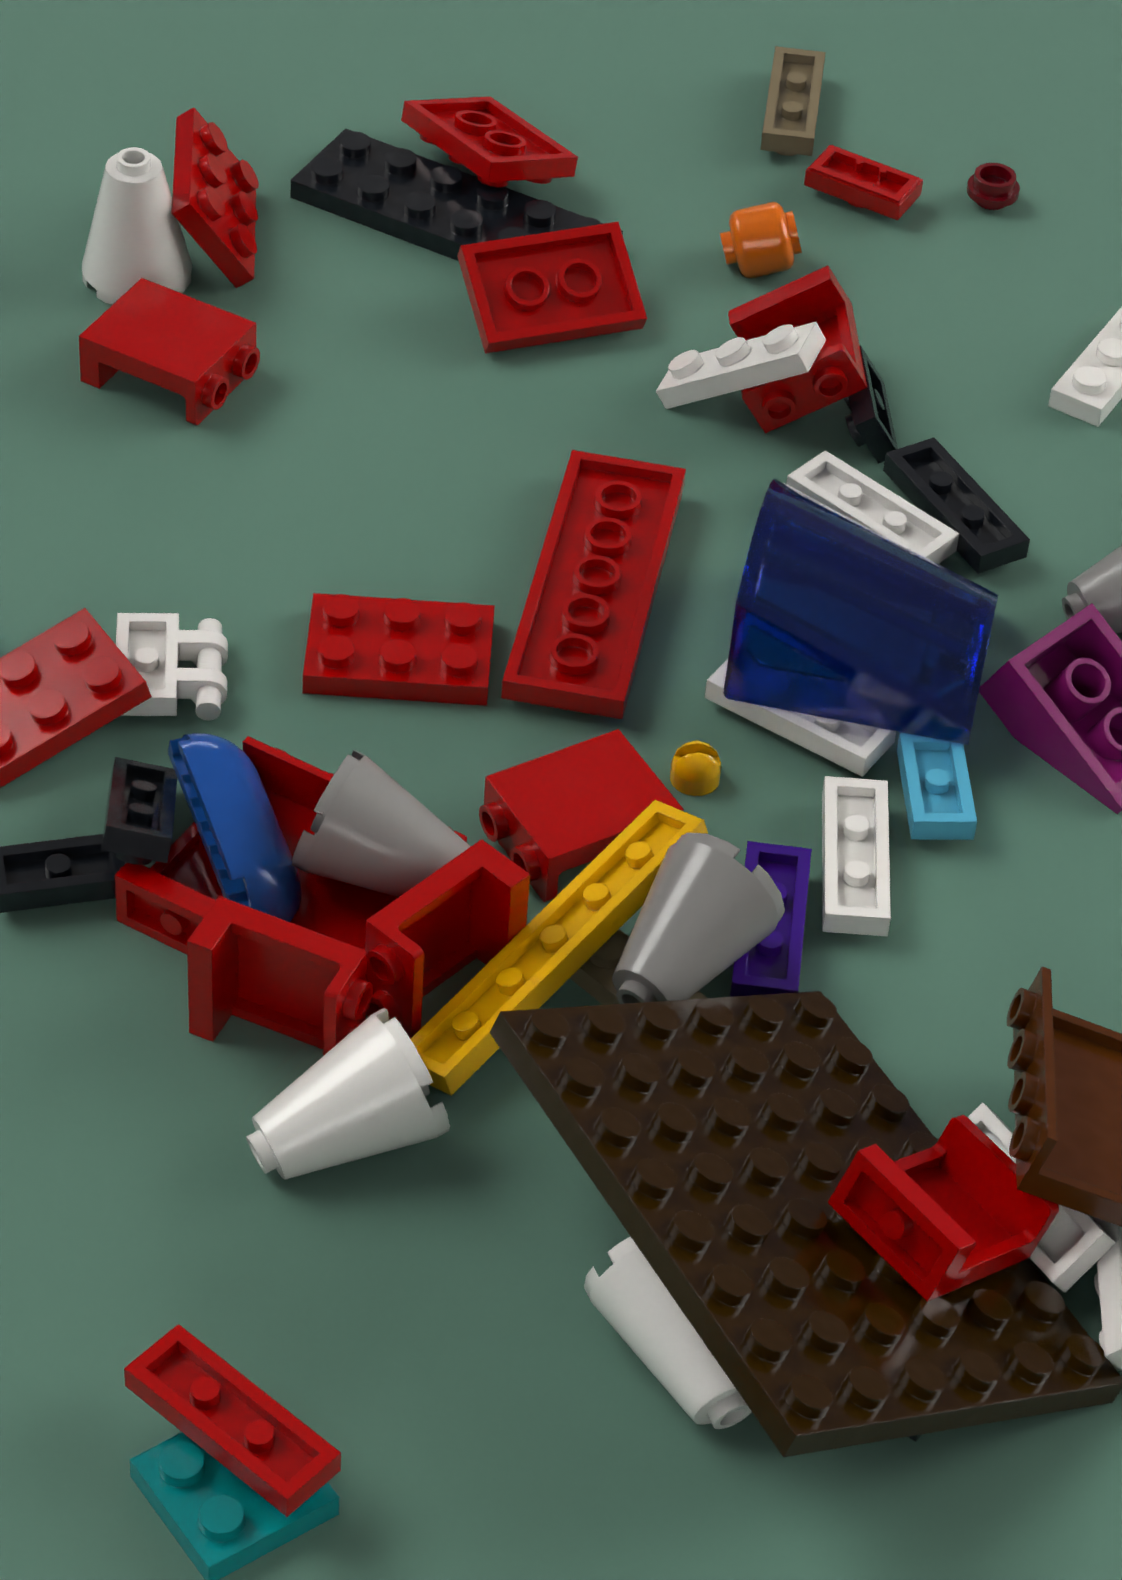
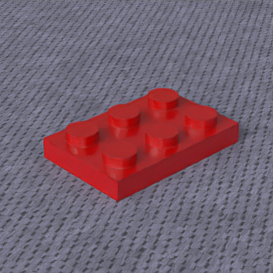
M491 96L404 101L401 121L418 132L421 140L436 145L447 153L450 161L464 165L475 173L478 181L483 184L504 187L508 185L509 181L527 180L537 184H548L552 181V178L574 177L578 156Z
M193 107L176 117L172 215L235 288H238L254 279L255 254L257 253L255 225L258 220L256 189L259 187V182L250 164L243 159L239 161L228 148L227 141L220 128L213 122L207 123L196 108Z
M619 222L460 246L457 257L485 354L643 329L647 320L646 312Z
M313 593L303 669L302 693L487 706L495 605Z
M83 608L0 658V788L152 697L144 678L86 608Z

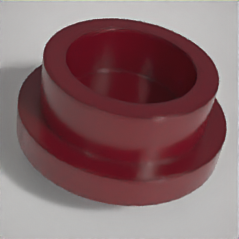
M982 164L975 169V173L968 179L967 194L982 208L999 210L1012 205L1019 197L1020 186L1016 181V173L1004 164Z

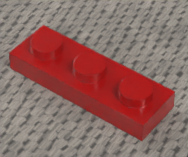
M179 1324L124 1368L125 1386L286 1517L292 1514L341 1471V1452Z

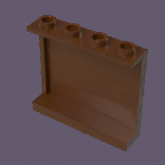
M1042 966L1029 989L1020 988L1016 992L1007 1014V1026L1013 1028V1043L1009 1051L1007 1066L1009 1069L1014 1070V1085L1010 1094L1008 1109L1010 1112L1015 1113V1129L1010 1141L1009 1154L1011 1157L1016 1158L1017 1190L1122 1227V1034L1053 1009L1051 969Z

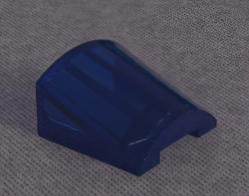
M774 478L767 489L757 518L739 587L723 694L730 700L968 745L999 594L901 546Z

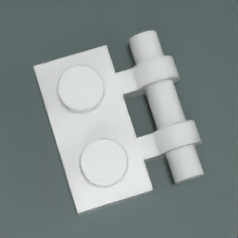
M117 613L116 646L144 678L152 696L121 716H177V699H191L196 704V715L200 719L209 721L218 718L221 713V704L227 698L228 683L226 676L221 672L222 666L227 662L228 641L222 634V624L216 619L207 618L198 624V630H179V613ZM178 661H192L197 668H178Z

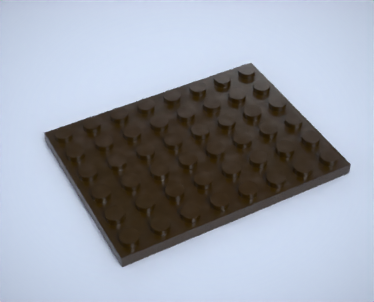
M821 991L501 1011L490 1031L491 1036L783 1457L1113 1403L1121 1391L1122 1377L1105 1357L1102 1347L1088 1335L1067 1308L1059 1292L1049 1285L1029 1258L927 1302L828 1204L830 1197L858 1150L877 1144L893 1161L934 1146L938 1139L932 1135L911 1108L906 1096L893 1085L873 1059L871 1051L858 1040L840 1017L835 1005Z

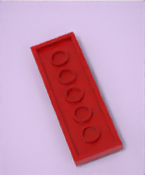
M577 450L571 451L503 676L501 699L623 720L684 490L685 468Z

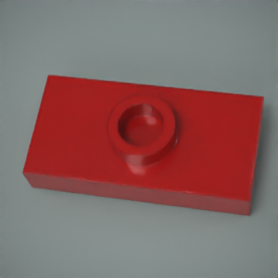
M829 145L806 169L804 185L845 200L852 206L866 208L898 221L920 197L923 179L834 145Z

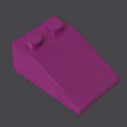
M1091 603L1009 659L977 690L1017 741L1118 814L1122 811V641L1093 603Z

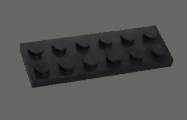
M346 128L291 179L290 198L459 261L457 255L461 245L603 224L597 219L584 217L557 207L551 202L538 200L511 190L506 186L494 187L478 181L476 176L465 173L454 166L438 163L419 156L408 149L392 146L373 139L362 132Z

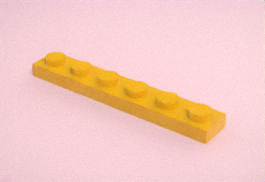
M654 800L411 1038L433 1080V1083L429 1085L452 1096L500 1048L490 1034L501 1011L539 1009L643 906L668 848L688 832L708 834L704 819Z

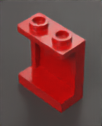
M828 265L728 311L731 328L737 337H743L745 340L767 335L770 331L782 325L791 324L793 327L812 322H817L826 338V342L808 373L741 390L743 401L765 433L867 388L852 303Z
M141 278L79 335L81 382L100 389L120 370L182 395L186 401V421L199 425L213 410H218L222 407L227 396L243 380L250 379L255 373L260 360V351L256 346V322Z
M616 729L485 776L484 805L479 808V818L488 839L492 842L498 841L511 861L530 874L529 884L542 901L546 902L557 896L558 877L562 872L593 861L654 800L682 811L684 809L622 732Z
M481 839L366 920L365 950L368 951L367 981L373 984V994L366 1011L367 1016L369 1017L383 1008L387 1009L389 1020L395 1017L411 1039L421 1029L422 997L476 958L486 965L526 926L530 874Z
M219 896L187 940L189 1033L213 1042L230 1017L234 1015L323 1049L324 1056L366 1020V1011L373 994V984L367 981L368 951Z
M965 1115L952 1118L934 1146L893 1161L877 1144L858 1150L828 1201V1204L927 1302L1030 1258L1059 1212L1058 1204L1017 1190L1016 1163Z

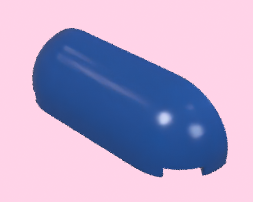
M192 733L185 734L179 739L170 740L168 755L223 897L290 922L300 906L302 894L301 881L297 867L292 865L293 857L253 762L234 743L216 735Z

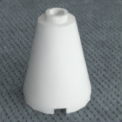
M130 147L123 149L110 157L106 162L82 261L83 282L86 287L90 284L96 289V297L112 305L141 278L183 294L191 283L192 262L180 223L172 215V196L162 163L155 155L148 153L142 148Z
M383 1008L371 1014L252 1117V1122L256 1132L246 1136V1140L263 1172L267 1174L276 1169L280 1176L286 1180L437 1138L449 1131L450 1124L443 1102L431 1108L429 1107L425 1096L430 1094L428 1085L433 1083L431 1075L402 1025L395 1017L389 1020L388 1010Z
M631 1236L618 1243L607 1252L613 1265L600 1277L594 1266L586 1275L584 1289L591 1303L696 1424L705 1425L712 1423L715 1429H724L745 1419L752 1411Z

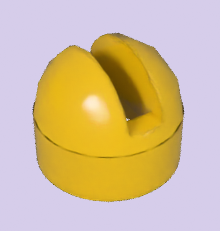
M699 740L687 742L677 748L671 761L670 781L675 789L686 795L703 796L712 793L718 787L721 775V761L716 749L710 744Z

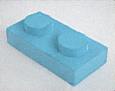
M899 733L897 757L911 839L974 840L977 817L962 734Z

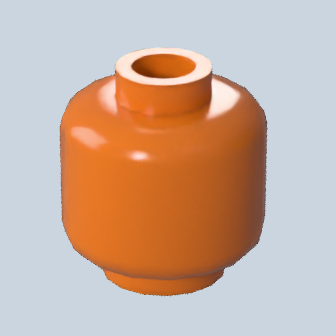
M768 202L734 211L729 218L730 231L720 233L727 265L738 263L741 274L746 278H756L786 271L792 267L794 255L802 253L793 211L784 212L783 207L777 202Z

